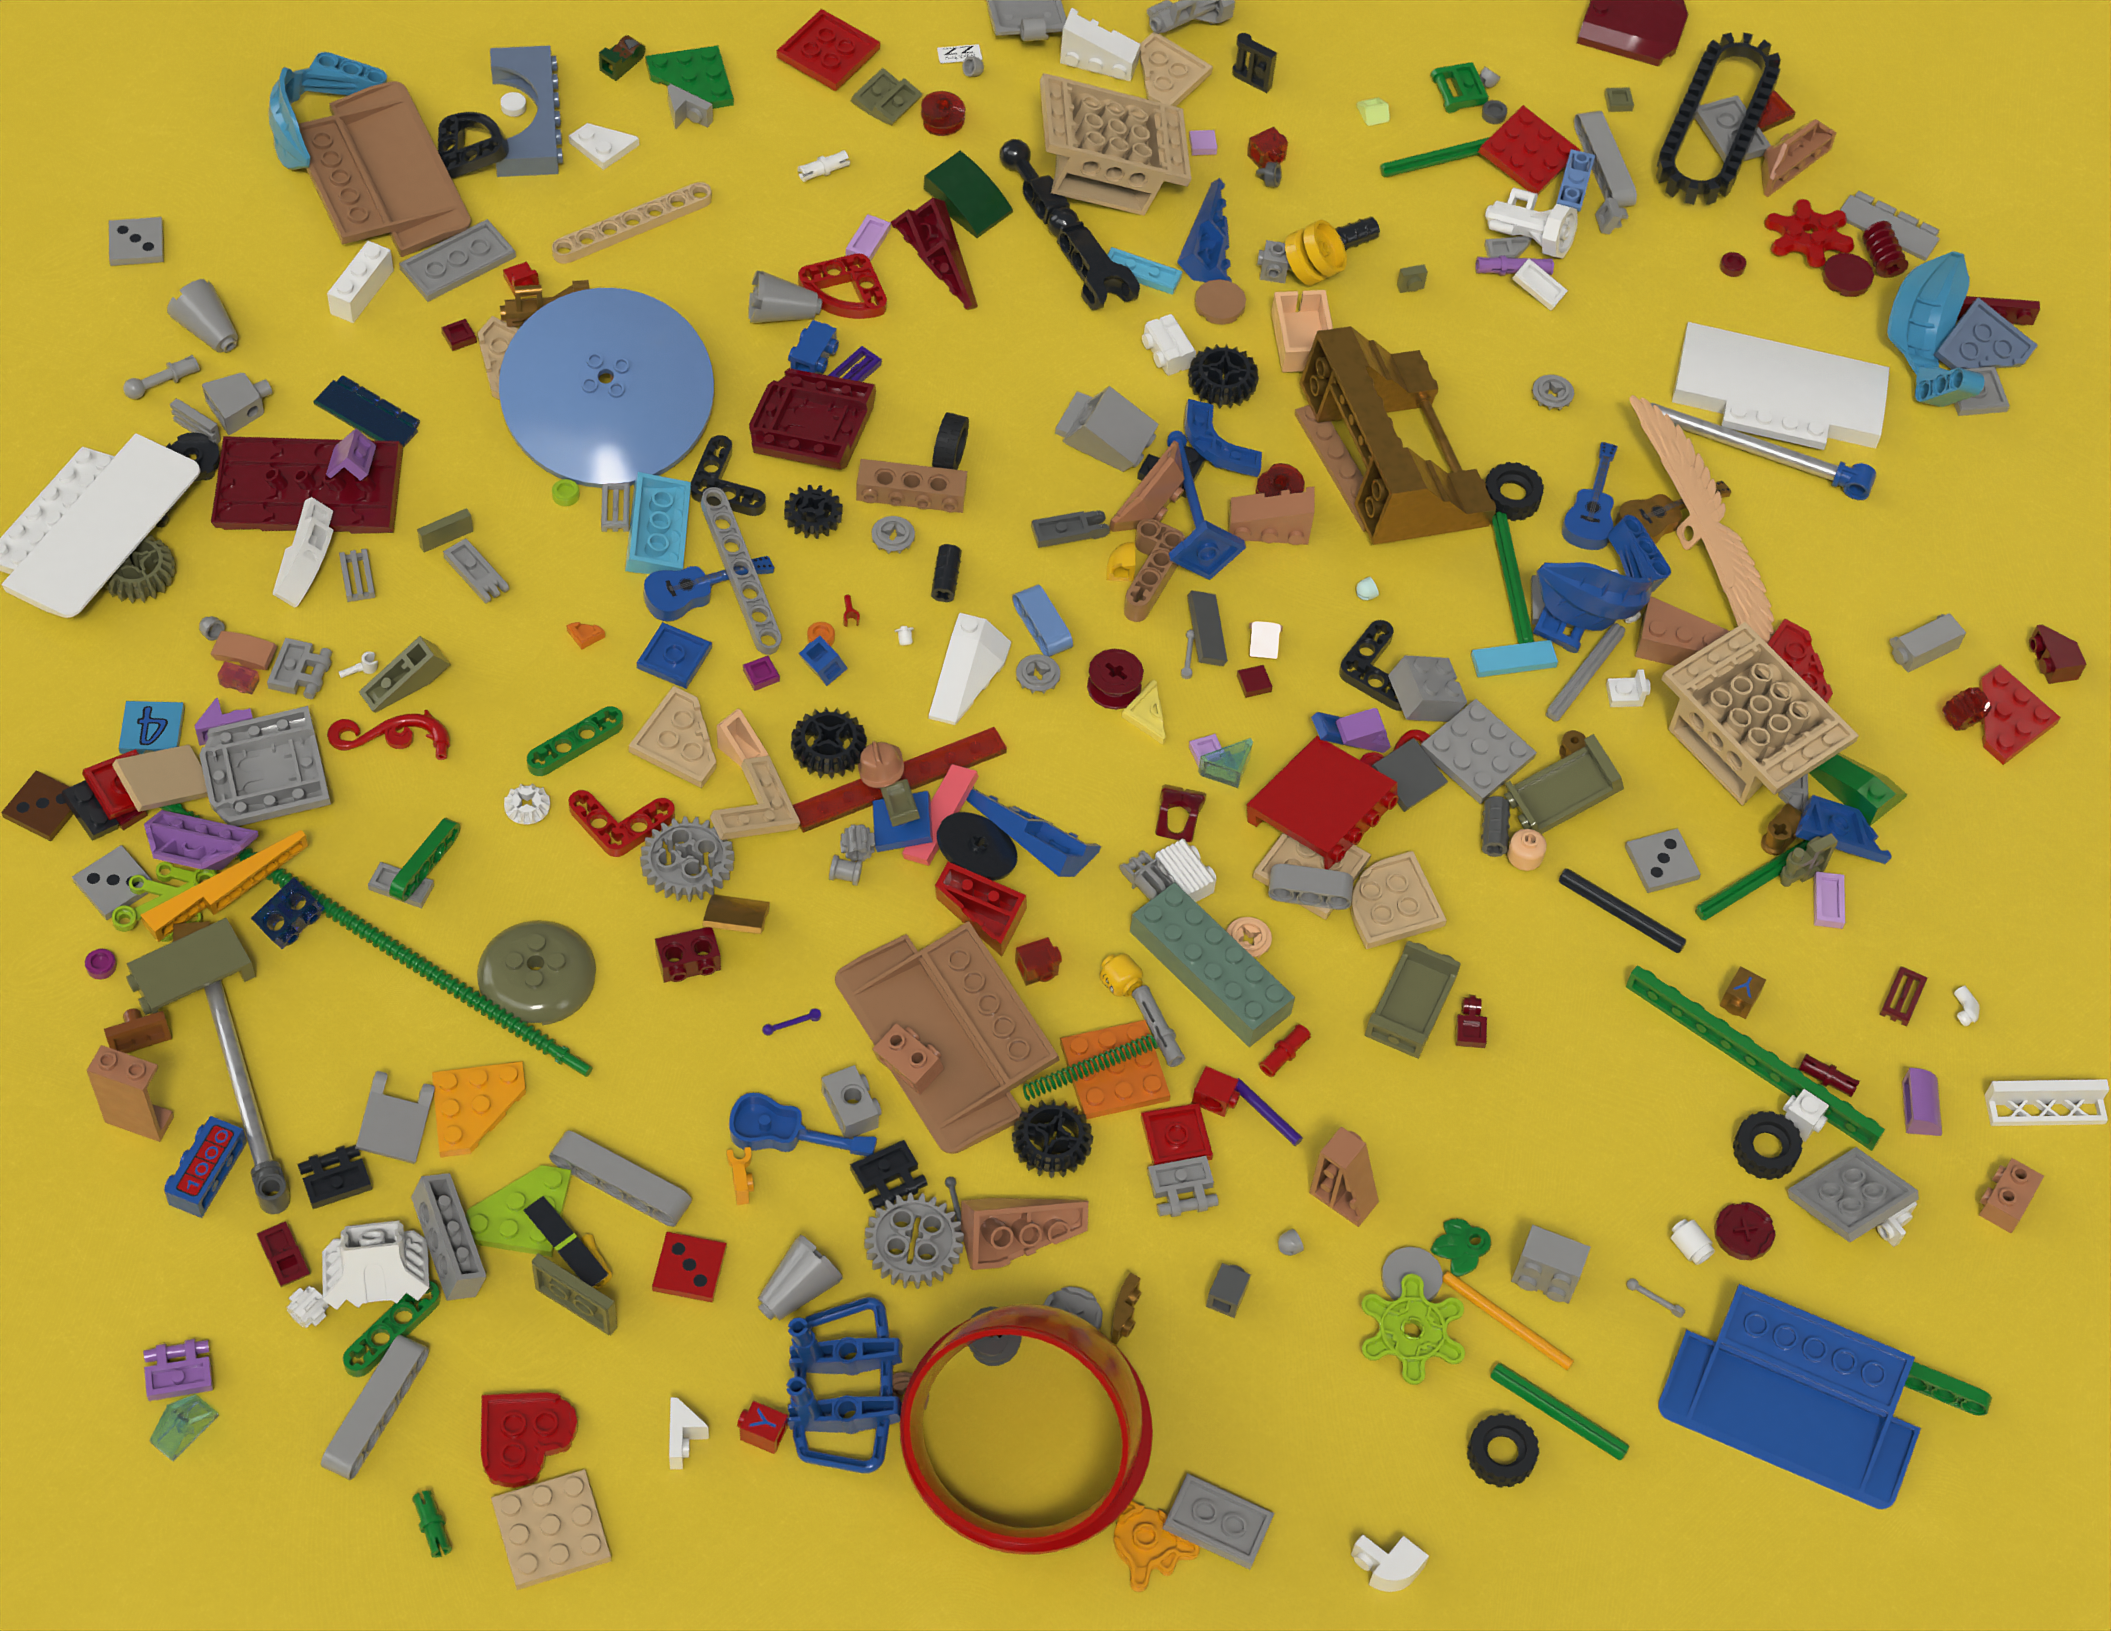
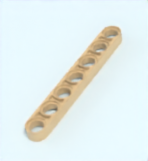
M704 182L693 183L558 238L552 244L553 258L559 263H570L702 209L711 203V188ZM697 192H704L705 194H707L703 198H697L694 196V194ZM675 201L684 203L681 207H674L671 204ZM653 210H658L662 214L659 216H651L648 213ZM632 219L639 222L634 226L626 224L628 220ZM606 229H614L617 231L613 235H606L603 233ZM584 238L593 240L591 244H583L580 241ZM565 247L571 251L561 254L558 252V249Z

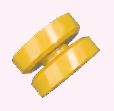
M1321 219L1307 225L1305 229L1289 234L1285 240V252L1291 269L1297 278L1306 285L1311 286L1325 280L1327 276L1330 277L1343 271L1347 265V255L1341 237L1335 228L1325 220Z

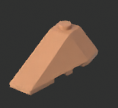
M1014 1198L962 1200L961 1232L964 1233L963 1241L970 1268L972 1270L1001 1268L1020 1256L1032 1255L1036 1253L1037 1249L1051 1243L1057 1244L1088 1230L1089 1201Z

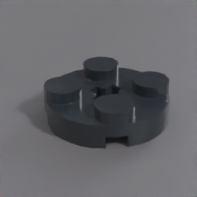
M185 433L177 437L178 441L172 445L169 443L166 448L190 458L191 454H196L194 461L200 467V474L194 482L200 480L207 481L215 476V471L220 463V453L218 445L210 441L208 436L202 433Z

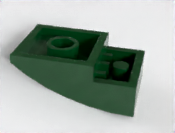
M961 150L924 176V190L934 198L945 201L950 218L976 238L1013 213V208L999 188Z

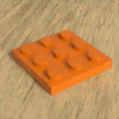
M1146 1020L1064 1037L1061 1038L1060 1045L1067 1066L1072 1067L1073 1064L1077 1065L1078 1062L1082 1063L1083 1060L1088 1061L1089 1057L1099 1056L1100 1053L1104 1054L1105 1051L1109 1052L1110 1049L1114 1050L1115 1047L1120 1048L1121 1044L1125 1046L1126 1043H1130L1132 1040L1136 1041L1137 1038L1146 1037L1150 1032ZM1143 1039L1147 1048V1053H1144L1141 1043L1138 1041L1142 1051L1140 1056L1136 1051L1135 1044L1132 1043L1137 1054L1136 1058L1133 1057L1130 1047L1127 1045V1049L1131 1054V1060L1127 1058L1125 1049L1122 1047L1126 1062L1122 1061L1120 1052L1117 1050L1121 1060L1120 1064L1116 1062L1114 1053L1111 1052L1115 1060V1066H1112L1109 1056L1106 1054L1110 1068L1106 1067L1104 1058L1101 1056L1105 1067L1104 1071L1101 1070L1098 1059L1095 1058L1100 1070L1099 1073L1095 1071L1093 1062L1090 1060L1094 1075L1090 1073L1085 1062L1089 1076H1085L1082 1066L1079 1065L1083 1073V1079L1079 1077L1077 1069L1074 1067L1078 1081L1074 1080L1072 1071L1069 1069L1081 1112L1085 1114L1087 1119L1170 1101V1093L1153 1045L1152 1051H1149L1146 1041Z

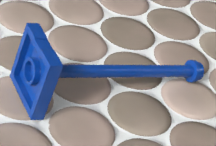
M1173 431L1168 435L1167 445L1169 447L1174 440L1179 443L1184 473L1183 485L1196 529L1171 550L1169 556L1172 562L1210 580L1246 548L1243 539L1204 520L1184 449L1187 444L1186 436L1181 431Z

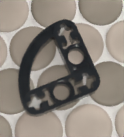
M478 112L452 114L445 117L438 127V153L451 179L503 160L508 153V142L505 134L495 121L485 114ZM465 128H480L488 131L492 136L486 140L464 147ZM455 143V145L451 149L447 150L452 144ZM477 154L473 160L469 161L472 156Z

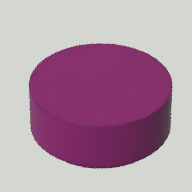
M96 949L90 952L85 959L87 973L94 979L110 977L117 967L113 953L107 949Z

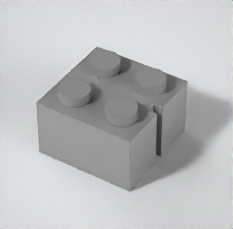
M1405 655L1388 675L1406 720L1448 722L1467 703L1460 683L1455 681L1457 676L1449 658Z
M1532 1225L1511 1282L1518 1284L1520 1288L1527 1291L1542 1290L1544 1291L1543 1294L1547 1295L1549 1299L1569 1304L1581 1276L1590 1246Z

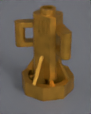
M573 281V285L554 297L542 298L541 285L515 286V299L505 300V305L500 306L501 321H506L507 327L522 326L528 318L546 304L567 294L590 289L589 281ZM537 296V298L521 299V297Z

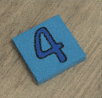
M126 701L119 742L120 754L135 749L138 754H143L145 750L159 751L179 747L185 710L184 703Z

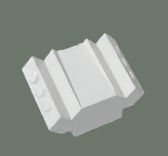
M400 1220L345 1226V1229L340 1233L341 1238L333 1239L322 1251L323 1300L336 1310L346 1299L358 1308L363 1303L392 1300L397 1304L406 1293L418 1301L429 1289L428 1245L426 1239L414 1230L404 1231Z

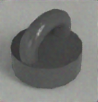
M1268 162L1266 168H1260L1256 171V175L1260 179L1265 180L1267 187L1277 188L1281 182V166L1278 162Z

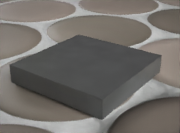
M1414 738L1372 766V768L1397 782L1399 797L1397 803L1404 812L1445 786L1448 782Z

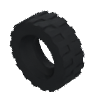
M946 412L939 427L934 446L933 467L958 470L968 436L969 417Z
M1518 462L1499 464L1496 468L1490 470V474L1487 475L1485 482L1486 490L1490 498L1495 502L1496 512L1505 513L1507 519L1511 521L1525 520V518H1530L1534 512H1537L1543 496L1544 484H1542L1541 476L1539 477L1538 473L1532 470L1530 466L1522 465ZM1506 483L1517 484L1526 490V496L1520 500L1510 499L1501 494L1500 488Z
M1760 1111L1757 1114L1749 1115L1747 1120L1744 1119L1733 1142L1734 1156L1737 1158L1740 1167H1743L1748 1174L1755 1175L1756 1178L1772 1180L1773 1178H1782L1785 1174L1791 1172L1802 1152L1801 1145L1803 1140L1800 1137L1799 1129L1794 1126L1791 1120L1786 1119L1784 1115H1778L1772 1111ZM1761 1133L1772 1134L1780 1140L1782 1152L1777 1157L1766 1158L1755 1150L1753 1145L1754 1138Z
M1504 1413L1496 1416L1490 1415L1486 1420H1481L1474 1429L1467 1447L1469 1448L1467 1459L1470 1461L1471 1469L1476 1472V1476L1479 1479L1482 1478L1485 1483L1493 1484L1500 1488L1503 1486H1508V1488L1514 1487L1515 1484L1524 1482L1525 1478L1529 1477L1532 1473L1539 1455V1441L1537 1436L1535 1437L1534 1430L1524 1420L1515 1418L1511 1414L1509 1416L1504 1415ZM1496 1437L1511 1439L1518 1448L1517 1459L1507 1465L1496 1463L1489 1456V1442Z

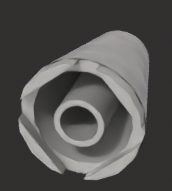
M757 270L755 272L752 285L757 286H754L753 293H750L748 317L751 319L750 322L763 323L813 319L815 314H820L822 300L818 298L816 292L764 271Z
M199 279L180 289L179 291L182 295L177 300L173 297L168 304L167 313L170 317L215 351L225 353L231 351L237 344L238 335L213 284L210 281L207 283L205 279Z
M800 1235L795 1239L758 1297V1300L761 1302L758 1309L769 1320H772L774 1317L781 1320L837 1285L843 1279V1276L825 1255L822 1256L808 1239Z

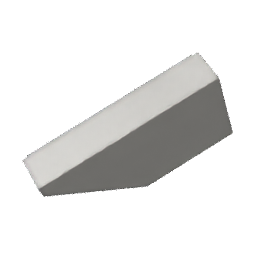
M1524 236L1486 239L1484 246L1487 257L1499 258L1500 255H1505L1507 258H1519L1530 246L1532 238Z
M1808 773L1778 792L1780 799L1786 804H1791L1802 813L1808 801Z

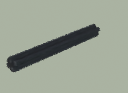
M1566 868L1559 878L1561 884L1676 953H1680L1687 941L1684 937L1574 871Z

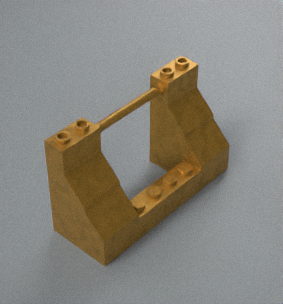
M1351 326L1317 331L1300 380V385L1317 423L1344 419L1367 470L1354 504L1372 544L1488 527L1496 513L1495 502L1490 498L1486 490L1485 481L1481 479L1477 469L1465 471L1462 470L1432 407L1434 398L1438 393V384L1433 379L1429 371L1428 362L1424 360L1420 350L1391 354L1376 341L1366 339ZM1422 408L1452 473L1445 472L1431 460L1425 461L1410 448H1403L1402 440L1397 437L1393 428V421L1388 417L1387 413Z

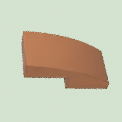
M221 631L211 651V655L215 660L239 662L243 668L267 670L277 646L275 643L257 637Z

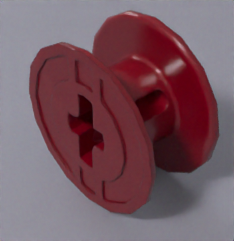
M1115 648L1104 650L1095 655L1089 666L1090 676L1087 683L1089 696L1096 704L1104 708L1114 710L1126 708L1141 693V682L1144 674L1141 661L1134 654Z

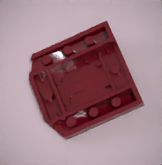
M1591 0L1577 44L1654 66H1660L1666 57H1672L1676 53L1688 18L1684 0Z
M788 368L782 379L778 382L773 380L767 385L749 423L753 452L840 470L847 467L873 410L876 396L875 384Z

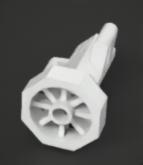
M1517 188L1511 190L1508 203L1496 200L1494 205L1488 206L1485 218L1488 220L1490 230L1533 238L1542 246L1543 254L1562 259L1572 246L1578 225L1577 209L1556 204L1552 210L1535 211L1534 207L1538 194ZM1517 199L1527 201L1526 208L1516 206Z

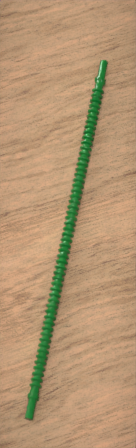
M180 803L159 807L164 811L201 819L193 811L187 812L183 809ZM247 848L235 860L240 859L241 862L258 852L253 853L252 848ZM278 868L266 877L269 881L273 879V884H279L281 889L286 888V892H293L294 897L299 896L300 901L306 900L308 906L312 905L313 909H319L321 914L326 913L327 918L332 917L333 922L339 921L340 926L346 925V930H352L354 935L359 934L360 939L366 938L367 943H372L375 948L379 947L381 952L386 951L387 956L393 955V959H399L400 964L406 963L408 969L413 967L414 973L420 972V976H426V980L429 982L433 980L435 986L440 984V989H447V994L454 993L455 999L460 998L462 1003L467 1002L468 1007L474 1006V1011L478 1012L481 1010L482 1016L488 1015L489 1020L495 1019L494 1022L497 1025L502 1023L501 1027L503 1029L508 1028L509 1033L515 1032L517 1038L522 1036L523 1042L529 1041L530 1046L536 1045V1050L538 1051L543 1049V1054H550L558 1064L564 1063L585 1077L590 1075L593 1067L572 1055L569 1048L556 1045L555 1039L548 1040L547 1034L542 1036L540 1030L535 1031L534 1026L528 1027L526 1021L521 1023L520 1017L513 1018L514 1014L512 1012L507 1014L505 1008L500 1010V1005H493V1000L486 1001L487 997L485 995L480 997L479 991L473 992L472 987L466 988V983H460L458 978L453 979L452 974L446 975L445 970L439 971V966L435 965L432 967L431 961L426 962L425 957L419 958L418 953L412 954V949L408 948L405 950L404 944L399 945L398 940L392 941L391 936L385 937V932H379L377 927L372 928L371 923L365 924V920H359L356 914L352 916L350 910L345 912L344 906L339 907L337 902L332 903L331 898L325 899V894H319L317 889L312 890V886H306L304 881L299 882L298 877L292 878V874L286 873L285 869L279 870Z

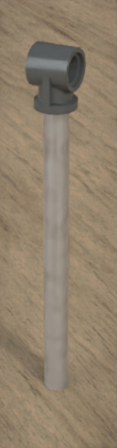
M219 980L204 987L254 1161L255 1166L250 1172L261 1209L268 1214H279L289 1206L290 1195L279 1162L273 1161L222 982ZM273 1191H277V1192H278L277 1194H275V1195H273V1196H267L270 1192H273Z

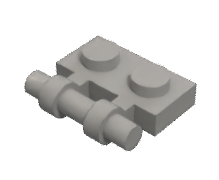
M285 638L268 678V689L296 694L298 687L303 686L305 687L303 696L307 699H313L316 692H319L322 687L324 672H327L331 665L330 657L332 651L322 648L319 655L314 654L312 643ZM307 666L314 667L311 675L304 673Z
M1207 1156L1148 1167L1147 1173L1154 1198L1167 1197L1168 1203L1157 1205L1159 1216L1171 1215V1217L1181 1216V1212L1192 1210L1203 1212L1207 1211L1208 1207L1218 1206L1217 1194L1205 1196L1204 1189L1213 1188L1214 1185ZM1193 1192L1194 1198L1179 1200L1178 1194Z

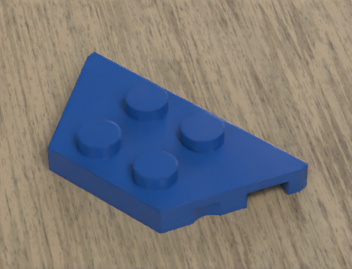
M1812 795L1806 802L1795 833L1796 837L1811 841L1817 836L1822 838L1832 833L1838 841L1835 847L1837 850L1886 864L1892 858L1888 850H1880L1875 843L1878 835L1868 825L1859 809Z

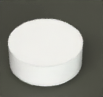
M517 92L507 93L501 98V110L510 117L520 116L526 111V99Z

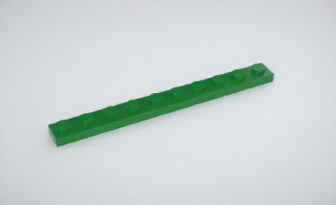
M1637 965L1631 972L1626 988L1788 1096L1794 1095L1798 1097L1803 1089L1807 1090L1829 1105L1824 1114L1828 1118L1827 1122L1872 1151L1878 1144L1885 1129L1879 1126L1874 1119L1864 1116L1855 1110L1850 1103L1840 1100L1824 1086L1816 1084L1804 1076L1800 1070L1790 1067L1781 1061L1776 1054L1766 1051L1754 1043L1749 1036L1742 1035L1730 1027L1725 1020L1717 1018L1706 1011L1699 1003L1692 1002L1683 996L1678 989L1668 986L1656 978L1651 971L1644 970Z

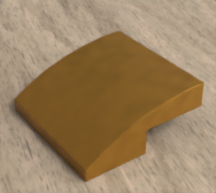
M712 895L706 908L703 926L761 934L764 930L765 918L769 914L770 902Z

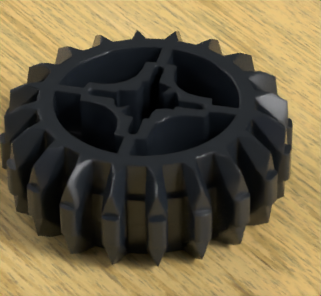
M1217 344L1213 349L1206 346L1204 352L1198 351L1196 358H1193L1188 371L1190 388H1193V394L1199 395L1200 402L1208 400L1209 404H1218L1219 408L1227 405L1231 409L1233 403L1241 406L1243 400L1248 401L1251 395H1254L1258 384V368L1254 364L1253 357H1247L1246 351L1238 352L1237 346L1234 349H1230L1227 344L1224 348H1220Z
M825 707L822 713L814 709L813 716L805 714L803 721H797L796 729H793L791 749L795 761H799L801 769L807 767L809 775L815 771L818 772L819 778L824 774H829V777L832 779L835 773L843 777L845 770L853 772L855 765L860 763V755L863 749L866 748L865 745H867V737L864 734L863 725H859L857 717L850 718L848 711L840 714L838 707L834 712H829L827 707ZM811 737L815 738L814 744L809 747L807 744L808 740ZM848 739L851 744L845 749L843 747L844 741Z
M1055 1099L1051 1101L1050 1105H1046L1041 1100L1038 1108L1031 1104L1028 1107V1113L1022 1111L1019 1121H1016L1014 1124L1015 1131L1012 1133V1141L1015 1144L1013 1150L1016 1154H1019L1018 1160L1020 1163L1027 1162L1026 1168L1028 1171L1034 1168L1038 1169L1037 1174L1039 1177L1046 1171L1049 1172L1051 1179L1054 1177L1055 1172H1059L1064 1178L1067 1169L1075 1173L1078 1165L1083 1166L1086 1162V1156L1091 1154V1144H1093V1136L1090 1134L1092 1130L1091 1124L1086 1123L1087 1118L1085 1114L1078 1115L1077 1106L1070 1110L1067 1109L1068 1104L1066 1101L1061 1106H1058ZM1062 1126L1068 1128L1075 1137H1072L1071 1133L1065 1131ZM1055 1132H1057L1055 1140L1052 1139L1050 1145H1048L1050 1138H1053ZM1030 1140H1033L1034 1144L1040 1146L1043 1152L1034 1147Z

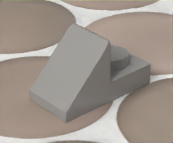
M669 84L667 87L668 105L675 129L686 118L708 128L713 122L712 104Z

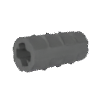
M1500 796L1486 799L1482 814V851L1493 857L1502 856L1508 850L1510 803L1507 799Z

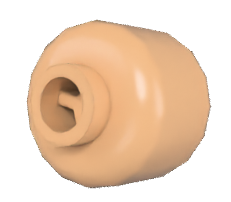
M1533 829L1517 831L1509 843L1507 852L1509 862L1520 870L1529 871L1536 869L1544 859L1547 848L1546 840L1541 833Z

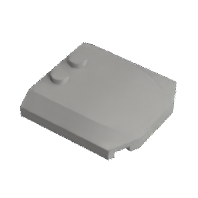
M308 706L208 729V739L205 747H202L199 756L210 806L226 824L242 826L331 805Z

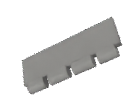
M1858 191L1855 197L1852 195L1848 197L1840 210L1845 212L1847 223L1865 231L1876 222L1888 221L1892 225L1895 237L1898 238V244L1901 245L1902 250L1924 261L1927 260L1939 242L1940 238L1936 237L1939 229L1925 222L1918 228L1916 227L1919 222L1917 218L1902 211L1898 217H1895L1896 208L1880 200L1873 206L1872 203L1875 198L1861 191Z

